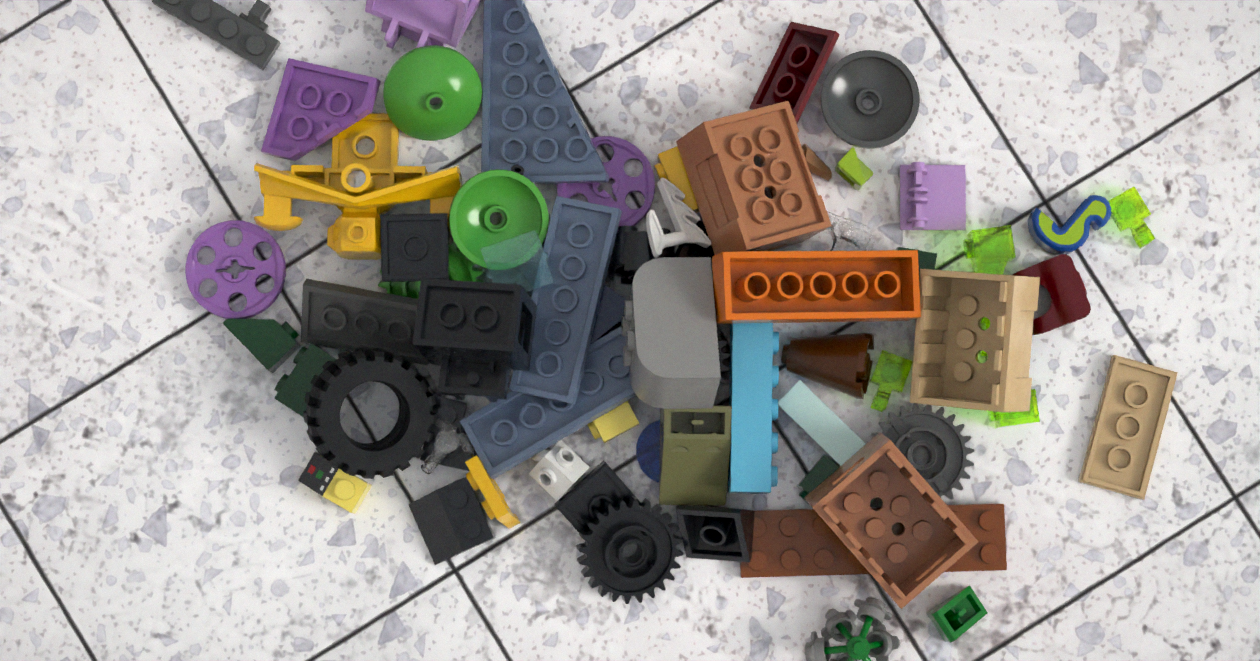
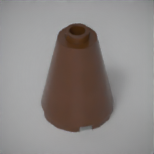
M872 333L792 338L790 344H784L781 363L786 364L787 371L854 398L864 399L863 394H866L873 363L867 350H874V335Z

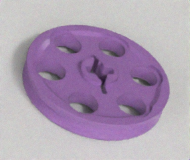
M612 136L591 138L596 149L601 145H608L614 150L613 158L608 162L602 163L609 175V181L613 180L615 182L612 184V193L617 201L615 202L610 193L608 194L605 190L601 192L597 190L601 186L600 183L557 184L558 196L571 199L575 195H583L589 203L620 209L622 214L619 226L637 225L648 213L654 199L655 179L650 162L644 153L629 141ZM629 160H638L642 163L643 171L639 176L630 177L625 173L624 166ZM639 192L643 195L645 201L641 208L631 209L627 206L625 200L629 193Z
M230 220L215 224L198 236L189 250L185 274L190 292L195 300L207 311L226 319H247L264 312L278 298L285 282L286 263L279 244L267 231L250 222ZM230 229H239L243 235L241 243L234 247L227 245L225 242L226 233ZM260 243H268L272 247L271 256L264 261L258 260L254 255L255 247ZM204 247H211L215 251V259L209 265L200 264L198 261V252ZM235 261L246 269L255 268L254 270L240 272L236 279H234L231 273L225 271L217 272L218 270L232 268ZM263 275H269L274 280V287L268 293H261L256 287L257 280ZM207 279H212L217 284V292L210 298H205L200 293V285ZM237 293L243 294L247 299L246 307L239 312L232 311L229 306L230 298Z

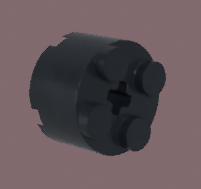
M634 226L618 227L608 268V278L613 281L614 276L621 277V284L632 285L637 270L644 263L655 259L646 231H638V228ZM662 228L664 234L671 233V230ZM676 246L664 248L658 258L674 257Z

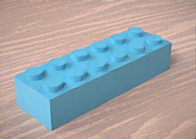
M773 323L730 324L729 406H732L728 493L769 494L771 493V487L777 486L778 467L772 466V454L778 452V432H772V421L778 419V399H772V388H776V385L779 383V366L773 365V355H777V352H779V332H773Z

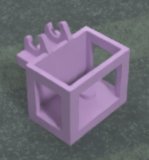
M367 0L365 12L383 19L381 31L386 33L384 41L387 42L386 47L391 49L394 48L400 35L417 41L416 48L428 45L446 47V44L456 48L482 0Z

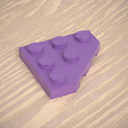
M288 58L261 152L291 161L300 159L372 113L381 81L375 77Z

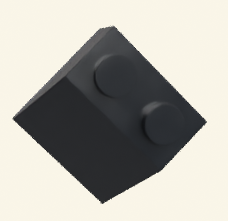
M467 477L437 489L408 504L435 565L496 538L478 496Z

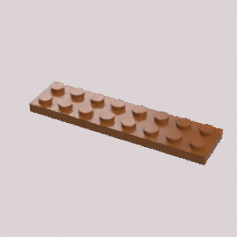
M1004 504L947 505L979 542L945 572L1007 570ZM871 507V508H872L873 510H878V509H880L881 507ZM814 509L755 511L752 558L750 562H740L741 578L870 574ZM898 522L892 526L893 534L899 535L904 531L902 523Z

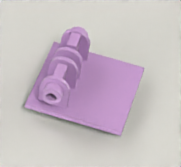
M924 162L900 165V230H966L965 165H925Z

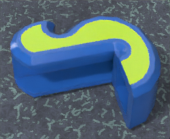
M1090 195L1061 228L1041 210L1035 208L1031 211L1027 220L1029 233L1032 239L1046 251L1056 255L1069 254L1083 246L1089 236L1090 225H1092L1095 231L1105 226L1111 216V206L1106 198Z

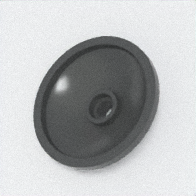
M875 50L855 52L837 62L824 80L820 98L824 119L832 132L844 142L866 149L885 147L903 137L913 125L920 103L918 85L909 68L896 57ZM866 98L871 99L874 104L873 108H864L862 100Z

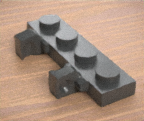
M152 0L154 5L263 71L281 44L279 40L266 33L269 26L264 21L272 9L261 0L255 2L248 16L242 12L237 16L213 0Z

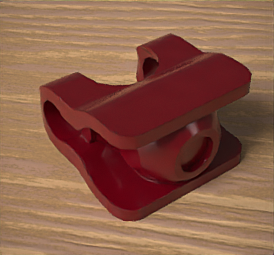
M1061 254L1012 274L1015 276L1040 277L1039 286L1047 289L1051 295L1052 301L1049 310L1033 320L1032 335L1046 333L1089 315L1091 306L1087 298V291L1080 273L1076 270L1073 260L1069 255Z

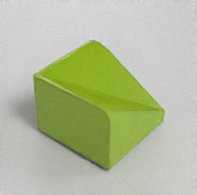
M854 147L847 152L835 167V171L858 191L873 175V171L857 158Z

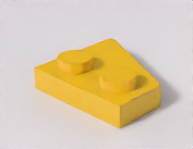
M476 455L465 463L470 472L465 475L475 491L480 489L486 500L481 502L489 518L492 520L496 517L508 529L521 523L517 515L511 512L504 499V494L495 480L490 478L480 458Z

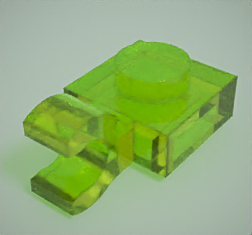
M1135 186L1109 200L1111 217L1120 232L1130 228L1139 248L1146 246L1155 239L1151 230L1144 222V219L1148 218L1151 213Z
M884 350L880 352L870 379L871 383L879 385L870 408L883 412L886 409L891 392L902 393L913 361Z

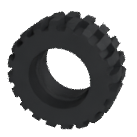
M364 347L356 348L355 352L345 351L338 354V359L333 362L329 360L322 366L324 370L319 376L314 375L310 382L313 384L310 392H306L304 402L307 404V411H303L304 422L308 426L306 432L309 439L316 446L315 449L333 466L341 469L346 474L352 476L360 475L364 479H374L375 475H381L385 478L392 476L393 471L398 468L402 471L411 466L408 461L414 456L419 459L425 452L421 447L425 441L430 443L434 434L430 431L431 424H436L437 414L433 412L432 407L436 404L434 394L428 389L430 384L427 379L418 372L419 369L412 363L386 350ZM365 382H379L388 386L398 398L399 415L397 422L391 432L381 440L368 444L357 442L351 439L341 426L340 410L342 403L349 392L358 385Z

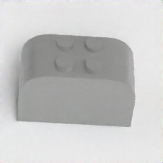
M711 257L655 258L644 263L634 275L630 298L624 301V316L621 317V335L626 336V346H623V366H629L630 383L637 397L652 407L660 409L713 408L721 375Z

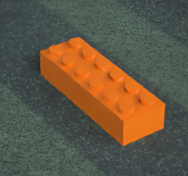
M918 250L721 252L712 256L716 324L909 321L921 318Z

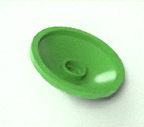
M438 45L422 46L401 56L390 68L383 87L384 105L394 125L405 134L426 141L443 140L465 129L476 116L482 98L480 78L473 64L460 52ZM434 97L441 99L437 105H431L430 100Z
M495 169L484 171L471 177L459 188L450 206L449 228L455 245L467 259L484 268L503 270L525 263L540 249L548 231V208L542 193L528 178L513 171ZM494 212H498L501 216V220L497 224L490 222V216Z

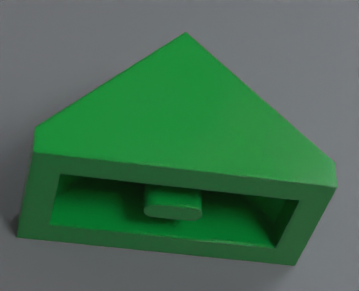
M969 585L926 614L943 640L951 643L988 612Z

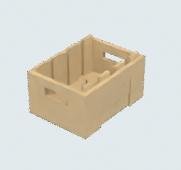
M920 269L921 318L916 319L910 403L994 412L1030 411L1032 378H1029L1034 311L1038 309L1040 277ZM984 317L990 320V327L987 330L982 329L980 325ZM982 350L988 355L985 363H981L978 360V354Z

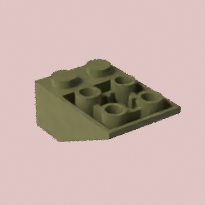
M713 406V408L660 409L659 505H726L732 406Z

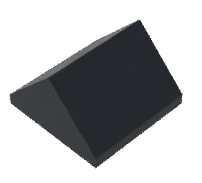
M691 505L676 506L675 510L686 558L738 562L751 561L754 510Z

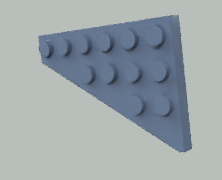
M484 0L481 172L495 169L511 171L512 166L520 165L524 168L523 176L534 184L609 182V175L524 1Z

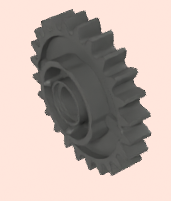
M913 403L911 412H908L904 406H900V416L889 412L890 423L887 424L883 421L878 423L882 429V434L894 443L940 498L944 495L950 500L954 499L951 491L952 488L960 491L964 488L959 480L961 478L970 479L971 477L964 471V468L974 466V463L966 458L968 454L975 452L974 449L965 446V443L971 439V436H962L960 434L965 425L955 426L953 424L955 414L945 418L943 416L944 407H940L934 413L932 412L931 405H926L924 410L921 411L918 404ZM872 433L871 436L874 438L878 433ZM917 446L924 447L929 452V460L925 465H918L912 459V452Z

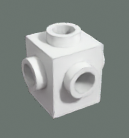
M561 440L552 449L548 447L535 456L533 460L537 465L529 475L558 501L590 467Z

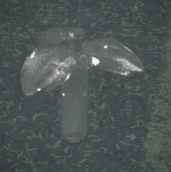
M436 418V424L434 425L443 431L438 433L434 443V450L420 467L426 474H431L445 456L456 450L459 446L471 458L475 457L476 453L468 436L465 433L456 432V425L447 420Z

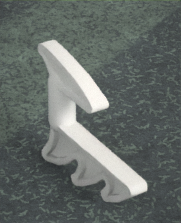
M661 178L657 185L676 232L664 234L655 211L650 210L647 213L646 228L653 256L658 258L664 248L684 243H694L708 248L712 244L710 239L696 225L700 221V217L682 202L685 194L667 179Z

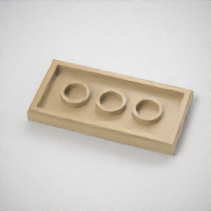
M1117 355L1111 356L1078 482L1140 500L1145 499L1178 372Z

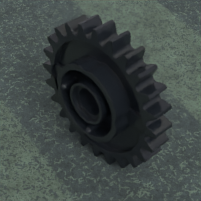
M631 496L628 504L621 497H618L616 507H612L611 504L605 502L606 511L604 513L595 509L594 514L597 519L595 521L585 520L589 531L579 532L581 538L585 540L584 543L576 545L578 551L584 553V555L577 558V562L580 565L586 566L581 570V574L584 578L591 577L588 581L591 588L599 586L598 593L600 596L603 597L609 592V598L613 602L620 595L625 604H629L631 596H635L637 601L642 603L644 593L654 598V588L658 587L665 591L664 579L674 581L675 578L670 573V570L681 567L674 560L675 557L684 554L681 549L676 547V545L683 542V539L679 535H673L679 530L676 523L669 524L672 516L668 512L661 515L662 507L656 504L651 508V502L646 498L640 505L634 496ZM628 544H637L636 552L629 557L623 556V550Z

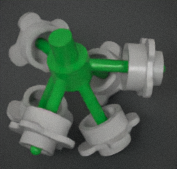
M873 597L866 598V601L860 599L854 601V605L859 607L857 615L852 610H847L846 612H839L834 608L828 610L825 614L827 619L825 627L821 630L822 638H818L817 632L813 631L811 632V642H806L804 653L806 660L871 661L868 657L870 655L876 658V661H889L891 652L900 646L899 638L888 633L885 625L882 624L884 619L891 620L892 614L884 609V602ZM856 616L860 621L864 622L859 636H853ZM870 626H873V628H872L873 632H870V633L868 634V631H869V629H870ZM833 638L838 642H847L844 646L830 647L829 639ZM844 653L835 660L831 658V654Z

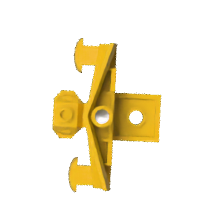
M370 113L332 138L331 168H324L323 165H291V171H280L256 163L254 171H257L259 174L261 194L264 197L263 216H255L254 220L260 227L268 230L288 231L299 227L303 221L301 217L292 216V199L335 205L342 214L327 230V245L339 257L344 259L378 260L381 259L380 215L386 214L396 204L430 200V213H448L449 217L452 200L462 186V175L459 165L436 172H427L425 166H398L399 129L394 125L387 113ZM362 139H370L375 144L373 151L367 155L358 153L356 149L357 144Z

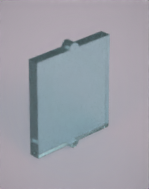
M536 230L480 249L488 269L486 276L491 278L492 283L519 284L527 292L554 282L547 262L549 255L547 252H544Z

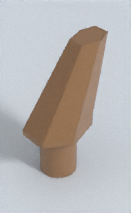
M804 143L801 147L810 172L829 181L832 178L831 169Z

